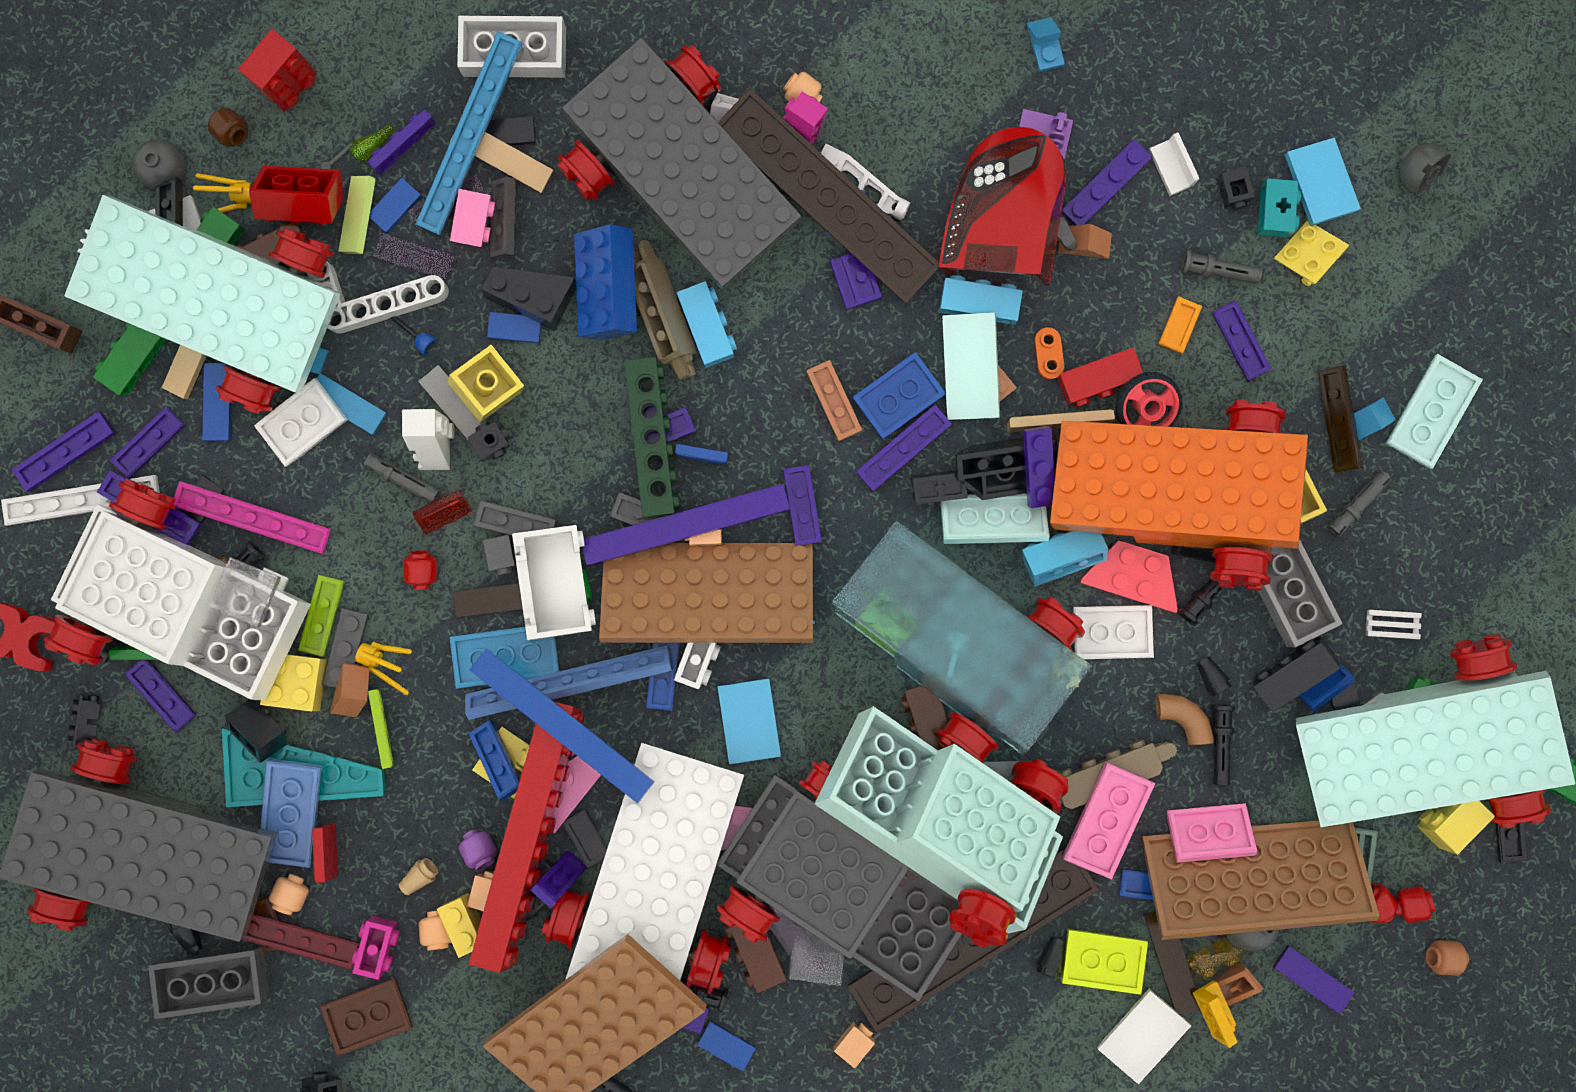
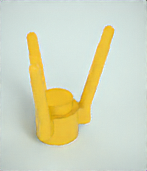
M199 173L195 175L198 179L230 185L229 187L193 186L195 191L229 193L230 200L236 203L217 208L222 213L236 209H247V203H251L249 194L252 186L251 182Z
M374 641L371 645L362 643L356 653L355 662L369 667L370 672L398 691L408 695V690L375 667L382 665L391 670L401 672V667L383 660V653L379 651L411 654L412 650L381 645Z

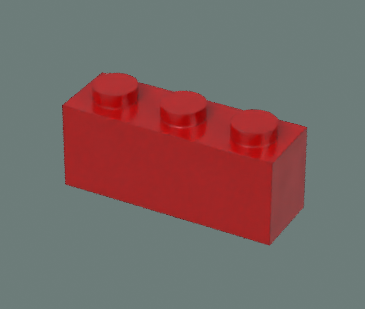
M1133 347L1058 375L1057 380L1067 406L1074 404L1075 408L1089 404V398L1099 395V398L1103 399L1114 395V389L1124 386L1127 381L1129 382L1130 379L1143 373Z

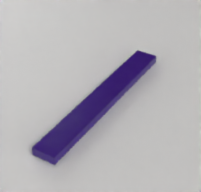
M780 484L584 539V546L582 548L586 564L590 566L790 510L784 485Z

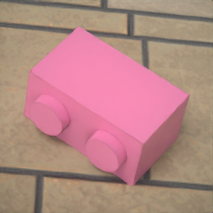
M459 189L450 241L483 247L484 242H489L491 228L487 227L488 217L493 218L495 202L491 201V195Z

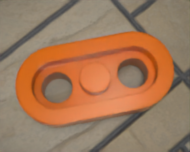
M1043 328L1034 338L1037 369L1043 378L1053 380L1064 370L1061 337L1055 329ZM1044 337H1051L1052 344H1046L1044 342ZM1047 362H1054L1056 368L1054 370L1048 369Z

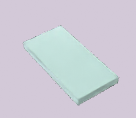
M996 312L943 315L947 419L999 418Z
M1436 354L1385 444L1425 467L1433 469L1483 379Z
M1027 493L981 500L975 494H967L968 498L940 501L944 544L1049 541L1046 506L1038 508L1028 507Z

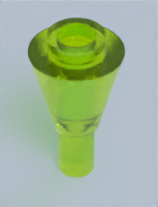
M387 124L378 132L351 141L352 148H350V151L359 162L364 160L367 163L371 159V154L382 145L386 138L395 133V130L390 124Z

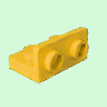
M1213 980L1193 992L1212 1037L1228 1048L1238 1043L1233 1033L1235 1032L1236 1023L1219 984Z

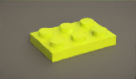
M1068 929L1061 982L1063 984L1141 995L1148 941Z

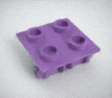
M1023 109L1019 127L1032 128L1048 136L1058 147L1064 163L1073 120L1067 119V114L1062 112L1057 113V116ZM1043 137L1016 141L1015 144L1020 145H1015L1013 155L1038 144V151L1034 164H1037Z

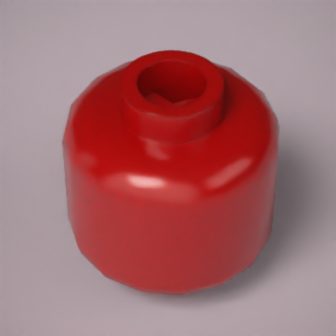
M426 550L409 552V556L403 559L404 582L413 585L415 590L428 589L429 584L436 582L438 578L436 557L430 555V551Z
M1370 883L1380 916L1377 921L1370 922L1388 923L1395 917L1398 902L1385 885Z
M1422 886L1398 890V909L1396 915H1402L1405 922L1414 923L1429 920L1432 912L1436 911L1430 890L1425 891Z

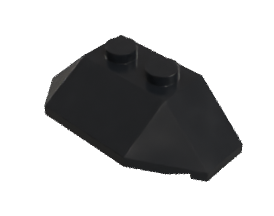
M1023 438L972 445L955 454L957 480L981 500L1027 493ZM1052 439L1055 470L1057 467L1058 449L1057 440Z

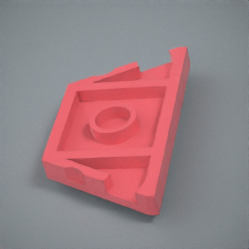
M1118 540L1108 550V560L1094 565L1079 582L1173 613H1177L1178 610L1169 556Z

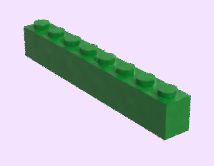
M215 207L203 214L200 219L201 225L197 229V231L231 245H235L246 230ZM126 323V331L121 338L118 337L110 347L112 351L107 358L102 359L95 368L96 373L93 376L94 379L124 397L128 396L168 340L130 323Z

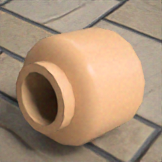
M806 72L794 73L783 88L786 91L785 99L788 102L791 98L796 99L802 91L816 98L819 102L823 97L819 94L821 84Z
M289 873L288 878L279 877L269 895V901L273 904L272 908L287 915L300 911L309 893L308 887L303 884L304 878Z
M438 911L427 912V918L419 921L420 944L427 946L428 951L449 948V943L452 942Z

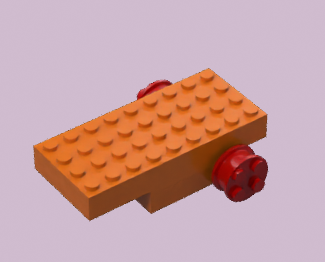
M1236 400L1234 405L1226 409V416L1229 417V427L1225 430L1062 421L1050 524L1054 530L1134 536L1137 543L1214 549L1212 550V556L1216 558L1215 571L1210 572V578L1217 581L1219 587L1235 588V585L1246 586L1248 590H1262V586L1271 583V578L1267 576L1268 563L1273 560V555L1270 554L1272 547L1299 549L1308 435L1283 434L1280 432L1281 421L1285 420L1286 412L1278 408L1277 403L1262 402L1261 404H1250L1249 401Z

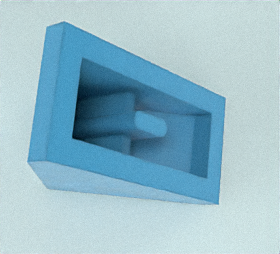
M1384 397L1354 413L1358 440L1383 429L1396 420Z

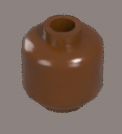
M221 108L215 111L210 116L208 122V131L211 136L224 146L233 147L240 145L247 137L248 127L246 121L230 108Z

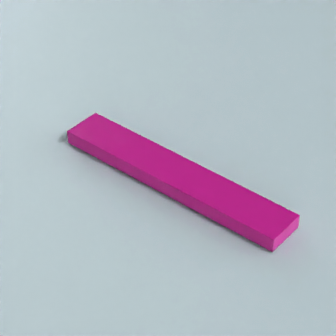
M179 481L174 495L176 508L324 554L332 530Z

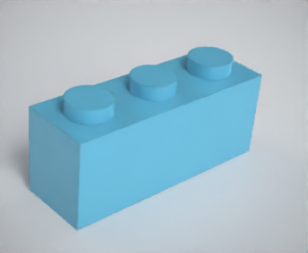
M957 275L945 278L939 313L960 315L996 312V322L1011 325L1017 323L1023 290H1018L1017 286L1012 284H1001V287L993 286L987 280H976V283L965 281V277Z
M705 281L677 292L705 368L734 358L733 350H736L737 347L732 335L727 336L724 326L728 324L723 311L717 312L714 303L718 302V298L714 288H708Z
M1071 531L1066 534H1056L1049 541L1031 543L1025 549H1022L1025 567L1034 587L1107 561L1108 547L1101 533Z

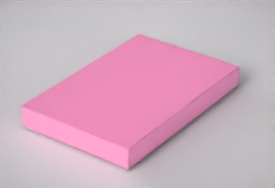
M1246 803L1167 810V821L1177 863L1256 856L1257 847Z

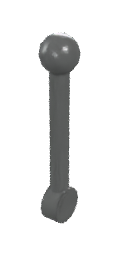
M360 133L355 134L353 141L329 162L321 164V169H331V166L357 143H362L364 136Z

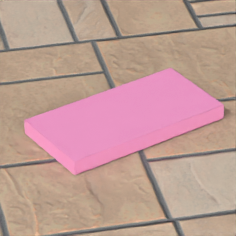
M1105 761L1062 858L1112 880L1155 783Z

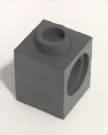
M505 535L483 540L489 571L496 572L497 576L513 573L512 568L517 567L516 558L513 556L515 551L512 536Z

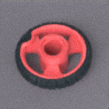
M1145 372L1138 374L1130 379L1129 382H1126L1123 389L1121 388L1119 396H1117L1115 408L1117 419L1120 424L1151 426L1152 421H1157L1164 415L1166 405H1170L1171 408L1168 415L1155 426L1172 427L1182 410L1181 391L1170 377L1162 373ZM1148 382H1158L1167 388L1162 394L1157 395L1150 389H1142L1141 386ZM1129 399H1132L1134 410L1140 414L1139 419L1134 424L1129 421L1126 414V405ZM1153 401L1152 406L1145 409L1146 404Z

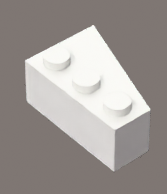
M435 409L402 410V437L409 451L416 452V454H413L414 461H419L418 469L450 470V439L454 438V424L450 423L449 418Z

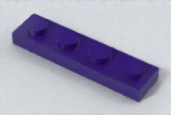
M1134 139L1061 210V213L1074 226L1084 225L1152 159V156Z
M934 405L858 469L856 473L873 492L949 428L952 423Z
M98 411L13 468L12 471L25 491L31 492L116 435V432L104 414Z
M110 470L97 493L115 502L121 490L118 484L120 481L124 482L126 477L114 470ZM176 508L175 510L170 509L164 522L167 525L166 529L158 530L179 542L190 545L203 524Z

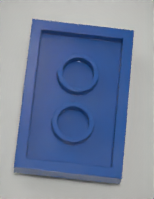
M915 352L857 393L852 399L883 440L945 396L946 393Z

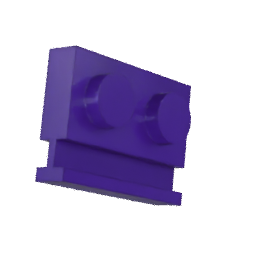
M851 253L830 260V265L846 310L882 298L875 276Z

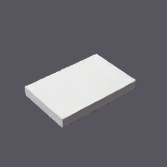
M313 378L304 385L302 391L294 393L254 426L283 465L288 467L348 419L316 378Z
M1152 605L1073 607V613L1083 620L1082 627L1085 630V635L1082 638H1076L1074 641V659L1154 658Z
M1149 988L1097 1048L1139 1084L1191 1027V1024Z

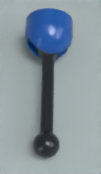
M396 316L390 318L415 338V347L424 356L429 353L426 351V348L430 343L437 344L438 340L428 333L417 334Z

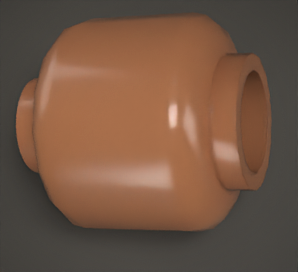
M1437 940L1427 949L1426 962L1433 972L1438 975H1461L1469 963V955L1464 946L1458 941Z

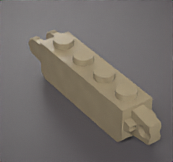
M642 240L639 242V250L634 247L636 302L658 360L663 365L670 364L679 379H688L696 374L692 356L698 352L661 257H656L649 241Z
M1144 739L1130 743V749L1120 752V749H1115L1105 753L1106 758L1096 762L1095 758L1080 763L1081 768L1075 771H1071V768L1061 770L1058 773L1068 779L1069 789L1067 794L1060 798L1059 802L1070 809L1086 804L1105 761L1146 779L1160 775L1163 768L1161 762L1170 759V757L1173 758L1177 754V747H1175V744L1173 745V743L1167 741L1154 745L1152 742L1145 743Z

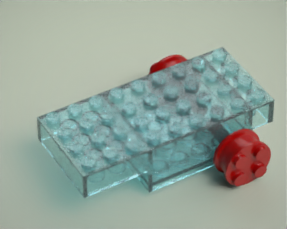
M897 520L831 602V610L893 656V664L955 711L949 714L950 721L945 728L936 731L935 735L939 739L937 745L943 749L955 744L983 764L991 751L996 752L999 746L997 744L1001 740L1024 756L1092 667V665L1074 653L1071 648L1076 638H1082L1085 635V630L1082 627L1083 620L1074 613L1069 614L1052 597H1049L1047 600L1039 598L1035 602L1036 609L1030 616H1024Z

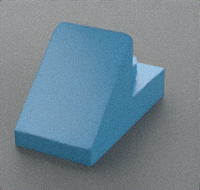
M1052 17L1026 23L1038 71L1043 72L1063 67L1065 63L1058 40L1061 31Z

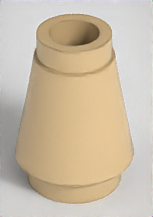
M428 858L418 860L399 883L400 890L405 895H410L435 881L436 875L439 873L436 865Z

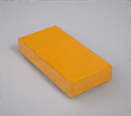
M1178 296L1158 345L1183 354L1202 306Z

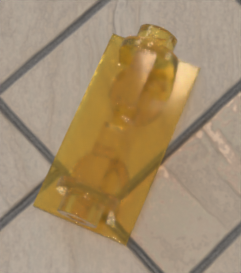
M1228 938L1222 939L1211 945L1216 955L1211 956L1208 948H1205L1190 955L1191 958L1187 960V963L1191 970L1197 969L1194 976L1195 979L1202 976L1203 980L1218 973L1216 968L1224 964L1229 968L1241 961L1240 956L1243 955L1244 950L1237 951Z

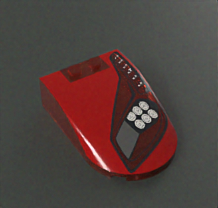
M1011 127L993 133L975 148L965 166L946 222L939 268L949 277L955 275L956 270L1036 275L1045 285H1050L1067 171L1060 150L1048 136L1032 128Z

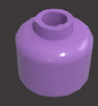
M474 829L463 836L464 840L458 848L468 868H475L476 871H480L495 863L494 858L497 856L498 850L488 832H478L477 829Z

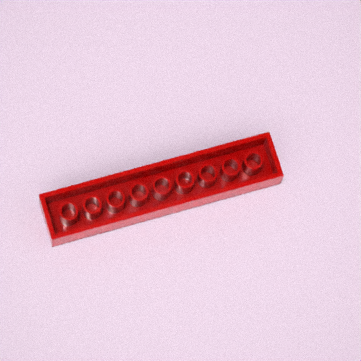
M555 702L580 723H584L583 709ZM535 724L469 965L497 973L512 968V965H516L520 955V949H517L520 938H524L527 929V923L524 922L526 912H531L535 897L531 896V889L541 879L542 870H538L541 859L545 860L548 853L549 844H546L549 833L552 834L556 824V818H553L555 808H559L561 805L563 792H560L563 781L566 782L570 774V766H567L569 758L574 756L572 751L538 724Z

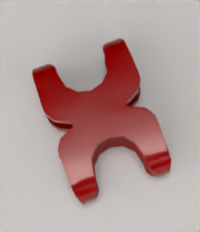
M0 602V619H2L5 625L4 633L0 638V658L13 657V660L19 666L40 672L51 671L53 660L41 656L36 646L39 637L44 633L51 634L57 622L47 616H29L28 612L23 608Z

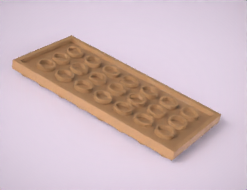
M670 543L603 562L600 643H813L812 544L796 546V543H722V545L690 546V543Z
M1319 820L1251 826L1257 847L1256 856L1179 863L1176 862L1171 834L1142 837V846L1162 940L1377 921L1380 917L1353 822L1321 827Z
M627 934L485 1040L483 1047L535 1092H591L703 1014L707 1004Z

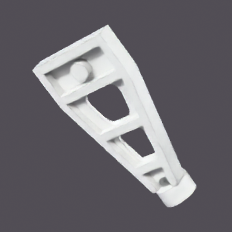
M825 144L821 152L825 158L841 172L848 171L859 181L858 188L860 190H864L865 186L870 185L879 191L882 197L876 205L888 216L900 221L903 220L911 202L898 197L850 155ZM896 203L895 210H892V205Z

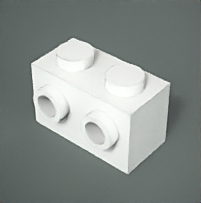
M688 643L674 680L696 689H700L702 684L707 686L712 672L708 670L711 660L716 661L721 646L716 645L717 643Z

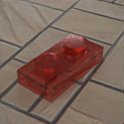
M460 489L412 513L414 519L426 535L472 513V509Z

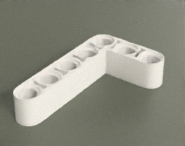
M327 261L325 263L327 271L324 278L307 273L309 278L323 283V286L341 293L327 327L337 334L440 303L449 294L447 284L440 277L431 275L345 302L336 271ZM434 284H441L440 292L436 295H431L430 288ZM409 292H416L415 300L407 303L405 301L406 295ZM390 299V308L381 310V303L384 300ZM361 307H366L365 316L357 318V310ZM341 315L342 320L340 324L332 326L333 317Z

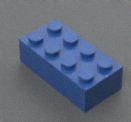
M609 224L574 234L578 337L604 340L636 333L633 229Z

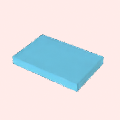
M1335 138L1288 151L1285 154L1293 180L1298 181V189L1301 190V202L1310 226L1349 215L1361 209Z
M763 679L718 686L729 764L781 757L770 680Z

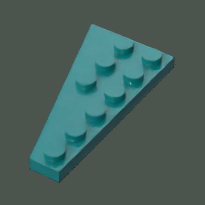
M222 728L226 807L263 805L266 764L269 758L322 765L319 801L386 795L385 772L382 768L287 744L260 763L227 728Z

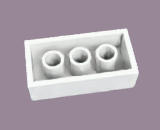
M458 16L457 67L463 77L479 76L497 31L523 43L509 77L565 78L566 26L563 17Z

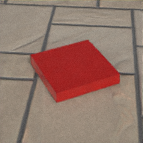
M327 823L312 830L314 880L316 883L326 882L338 876L336 823Z

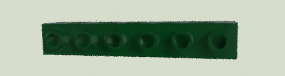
M656 357L625 360L642 516L644 519L676 514L675 509L680 508L678 493H673L672 483L677 482L675 467H670L669 457H673L674 453L672 441H667L666 431H671L669 415H664L663 405H668L666 389L661 390L660 380L665 379L663 363L658 364ZM645 380H650L654 383L653 389L650 392H642L640 390L641 383ZM647 406L657 408V413L653 418H645L643 416V411ZM658 432L660 434L659 441L656 444H648L646 442L648 433ZM654 457H659L663 460L662 467L656 471L649 468L650 460ZM657 483H663L666 486L664 495L654 496L652 494L653 486Z

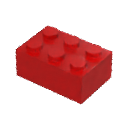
M273 29L268 32L238 68L244 77L263 96L283 112L287 109H292L299 100L298 95L303 89H309L315 82L314 76L317 74L300 52Z
M263 165L249 190L254 219H264L268 222L282 220L292 223L315 222L320 225L332 223L344 197L341 171L335 169Z

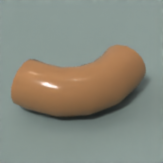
M1156 694L1155 705L1158 720H1173L1179 723L1185 730L1187 745L1214 743L1209 719L1196 703L1181 695Z

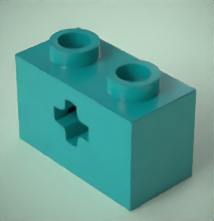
M1267 178L1261 184L1258 235L1290 237L1297 231L1300 218L1299 215H1296V208L1301 200V190L1298 189V181Z

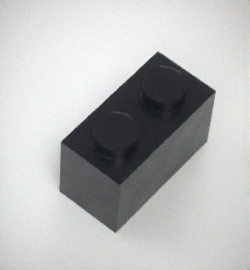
M247 700L225 715L228 730L260 763L287 745L285 738L287 731L284 725L279 720L274 721L270 717L268 709L264 705H258L254 700Z

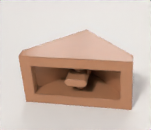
M1092 224L1069 226L1076 240L1077 247L1067 251L1060 242L1058 245V253L1109 259L1112 233Z
M342 663L330 713L351 717L358 716L367 702L369 667Z
M1238 961L1214 980L1219 984L1228 1006L1260 993L1264 989L1250 971Z

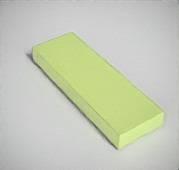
M351 176L338 252L363 254L376 178L371 176Z

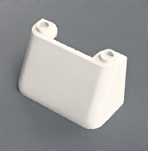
M572 525L512 534L527 641L591 631V625H596L594 609L588 610L579 548L584 546L583 532L577 531V526Z

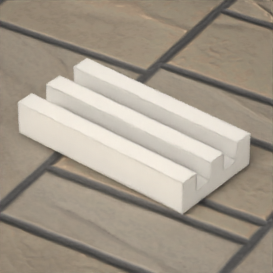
M1367 610L1366 636L1420 639L1419 629H1421V624H1419V618H1421V613ZM1372 617L1413 618V623L1374 621ZM1372 626L1413 628V634L1372 631Z

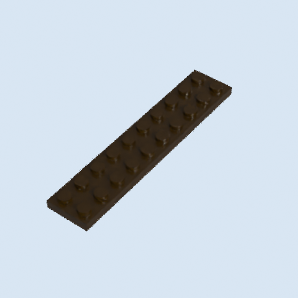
M751 88L740 97L718 122L751 161L905 304L939 269V262Z
M1067 846L1057 851L1026 930L1007 933L1008 939L1004 945H987L986 948L975 945L971 938L961 934L919 1001L873 970L868 971L847 985L875 1032L1099 891L1085 868L1062 858Z

